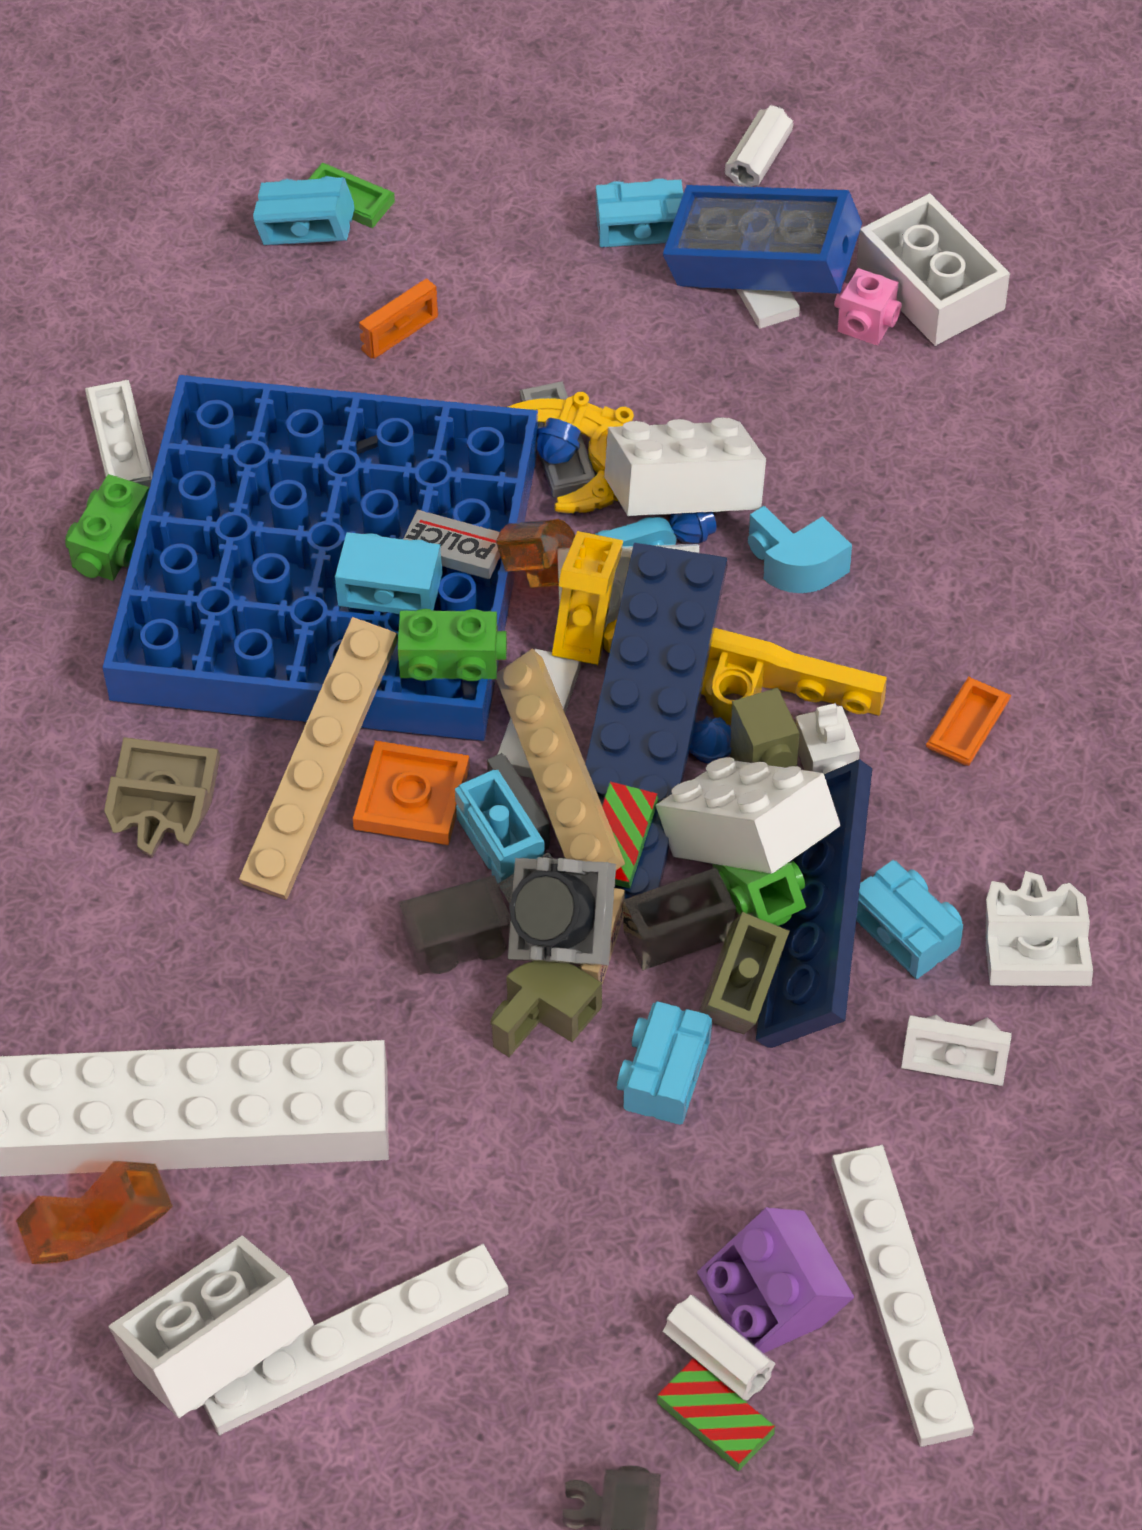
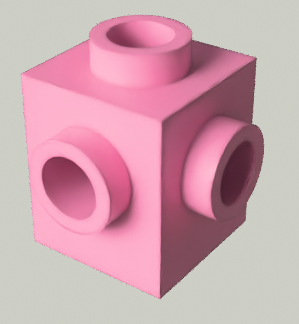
M858 268L850 282L843 283L840 294H837L834 306L839 308L837 332L878 346L887 329L894 327L901 312L902 303L897 301L898 282Z

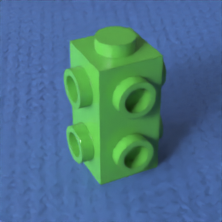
M108 474L100 488L92 491L88 498L85 512L78 523L74 522L70 526L66 535L65 545L69 550L72 568H75L86 577L96 578L100 576L114 581L122 566H129L149 492L148 486Z
M431 609L400 611L398 635L400 678H414L422 681L433 678L463 679L467 681L497 679V660L507 659V631H498L497 611H481L476 609L466 611H434Z
M794 861L788 862L773 874L712 864L715 874L711 875L710 879L717 897L723 903L726 901L730 903L739 915L744 912L779 926L789 921L792 914L806 908L801 890L805 888V881Z

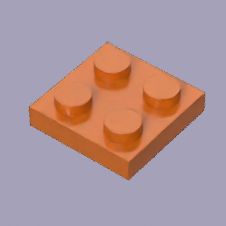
M375 740L353 816L354 830L449 845L456 821L457 803L455 802V788L467 780L470 768L469 755Z

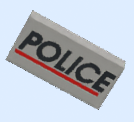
M421 510L416 511L403 540H423L428 543L440 544L443 567L490 579L506 545L505 533Z

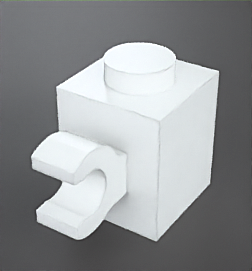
M836 703L817 707L815 712L796 716L795 724L800 732L798 755L804 770L826 774L859 759L860 750L842 706H836Z

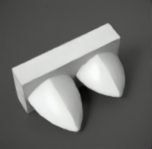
M910 1015L901 1068L1003 1086L1012 1033L1000 1031L989 1018L968 1026L945 1022L938 1015L927 1018Z

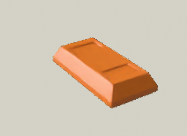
M968 676L926 743V747L960 764L969 766L1011 699V695Z

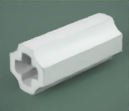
M770 105L767 109L759 110L726 163L725 175L734 184L742 187L759 186L793 129V120L785 114L784 109Z
M690 1295L682 1303H678L667 1317V1323L663 1332L742 1399L748 1400L755 1393L760 1392L771 1378V1372L775 1363L695 1296Z

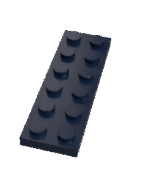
M860 759L824 774L841 826L791 860L797 864L805 881V888L801 890L806 908L792 914L789 921L779 925V927L788 930L789 934L761 1008L756 1032V1041L768 1048L779 1046L846 1021L873 769Z

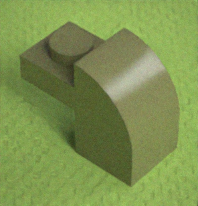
M531 961L517 967L506 977L507 1000H504L496 1008L491 1018L493 1047L510 1057L539 1022L570 1042H573L602 1008V982L570 963Z

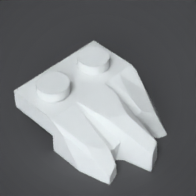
M1025 871L1021 888L1017 891L1009 890L1005 883L991 882L986 899V955L990 985L1091 986L1093 967L1088 941L1090 921L1086 897L1071 883L1062 884L1056 891H1047L1042 875Z

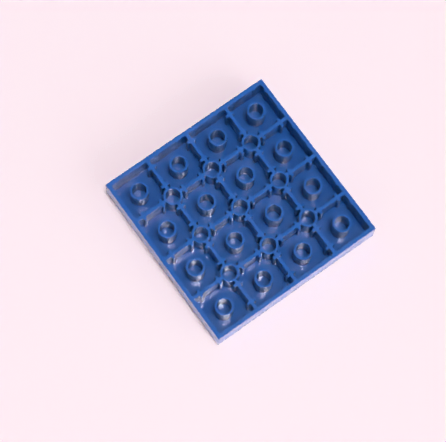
M179 375L102 667L109 701L307 722L352 617L391 630L399 635L400 614L338 606L335 575L346 533H371L381 537L403 539L417 510L505 533L506 545L490 579L442 566V577L433 609L434 611H466L470 609L497 611L498 631H505L538 452V410ZM377 435L378 447L357 454V444L359 441ZM397 642L361 728L484 741L496 679L467 681L463 679L433 678L422 681L414 678H400Z

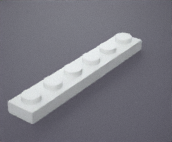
M879 1145L832 1155V1167L919 1446L922 1447L973 1435L974 1426L884 1147Z
M482 1244L310 1327L300 1334L292 1344L277 1350L255 1365L246 1376L232 1381L209 1397L203 1406L218 1435H221L508 1295V1285L485 1245Z

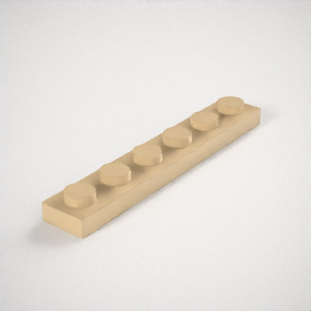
M352 617L239 877L241 884L287 900L398 642L396 632Z
M532 648L497 672L496 680L565 859L614 863L617 870L625 864L545 662Z

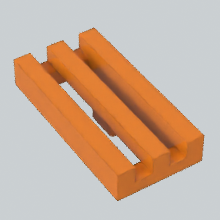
M426 278L361 320L359 328L363 332L360 334V340L364 343L361 346V350L371 359H375L438 317L436 286Z

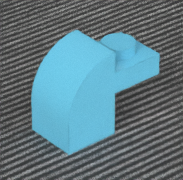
M765 506L750 514L748 544L755 556L764 560L763 579L770 585L787 592L809 593L829 586L850 572L852 544L823 516L793 534Z

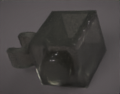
M635 1465L622 1466L618 1470L605 1469L603 1496H599L593 1487L585 1481H567L565 1483V1497L579 1498L585 1502V1505L579 1510L563 1509V1525L570 1528L600 1526V1530H657L661 1474L650 1473L648 1469Z

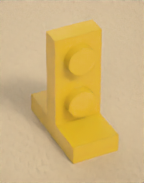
M577 531L561 569L559 587H562L552 656L598 665L602 653L603 634L606 629L614 575L621 558L624 540Z

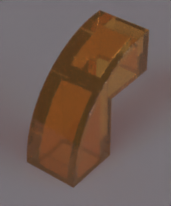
M561 519L515 522L507 524L501 530L496 544L506 572L525 570L531 588L558 586L557 548H570L575 538V533Z
M114 1161L81 1198L37 1196L18 1217L16 1222L31 1263L50 1264L78 1259L126 1241L154 1224L173 1206L156 1164Z

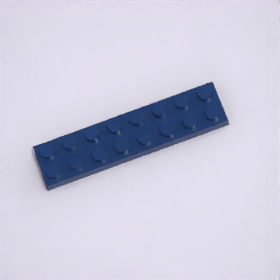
M634 542L585 763L602 805L610 781L657 793L658 803L671 795L672 789L683 782L728 566L727 557ZM655 809L631 888L614 886V888L625 890L624 910L650 915H655L669 850V838L665 835L657 809Z

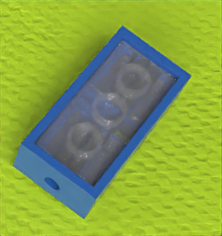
M686 185L662 255L677 285L681 287L840 294L860 233L862 221L849 190Z

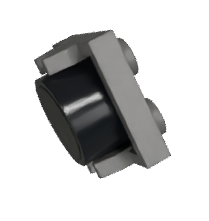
M515 858L513 894L509 906L511 922L508 959L609 966L616 864L565 858Z

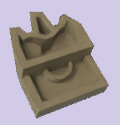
M123 737L116 777L111 776L104 808L113 833L122 832L131 827H138L137 847L143 854L151 858L156 853L166 832L174 833L176 840L180 844L189 846L212 802L221 756L219 750Z

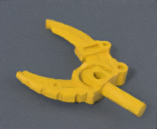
M577 392L566 400L553 398L534 399L508 406L509 408L538 410V422L546 423L547 418L559 419L574 425L582 434L591 438L588 444V457L597 475L580 489L557 497V503H554V510L556 512L594 511L595 508L602 509L611 505L613 500L618 501L604 477L608 427L623 426L624 423L633 421L634 413L630 408L619 407L616 410L606 406L600 408L588 403L589 397L584 392Z

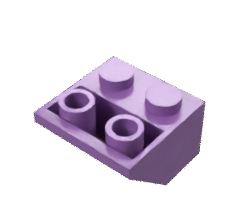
M765 1208L697 1271L723 1320L762 1353L821 1328L855 1298L805 1211Z

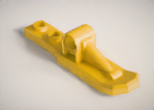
M617 619L607 624L603 634L604 649L608 653H610ZM715 628L701 694L705 696L706 702L712 706L714 716L716 718L721 717L727 725H731L732 701L734 700L726 699L724 696L734 693L744 698L761 693L762 687L778 688L779 690L794 693L801 699L809 702L825 701L832 704L836 703V705H840L847 711L855 714L871 713L880 716L885 701L887 677L796 654L772 642Z

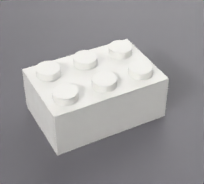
M930 193L860 229L857 266L860 269L898 282L897 301L902 303L901 311L935 346L1005 309L1010 273Z
M716 418L711 423H692L688 420L676 419L669 421L665 425H648L644 422L630 421L624 423L623 426L608 427L604 477L627 516L758 510L761 508L766 458L740 421L737 422L731 418Z
M731 757L720 758L709 763L706 766L707 771L693 780L676 785L672 789L671 795L655 805L665 835L669 838V846L673 857L770 874L776 872L841 826L824 773L801 770L797 766L784 768L770 766L766 762L748 763L734 761Z
M242 1235L108 1327L133 1374L180 1418L189 1411L201 1407L209 1397L232 1381L246 1376L255 1365L277 1350L292 1344L300 1334L312 1327L314 1323L290 1275Z

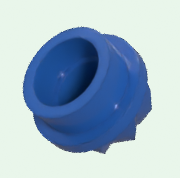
M547 418L544 427L538 428L537 450L540 456L549 464L568 462L575 452L579 451L581 444L578 438L581 431L568 422Z
M713 512L676 513L670 516V526L676 538L681 542L700 544L707 540L708 535L716 532L717 525Z
M706 716L702 721L695 722L689 751L699 761L708 764L729 756L732 750L730 747V726L721 717L712 719Z

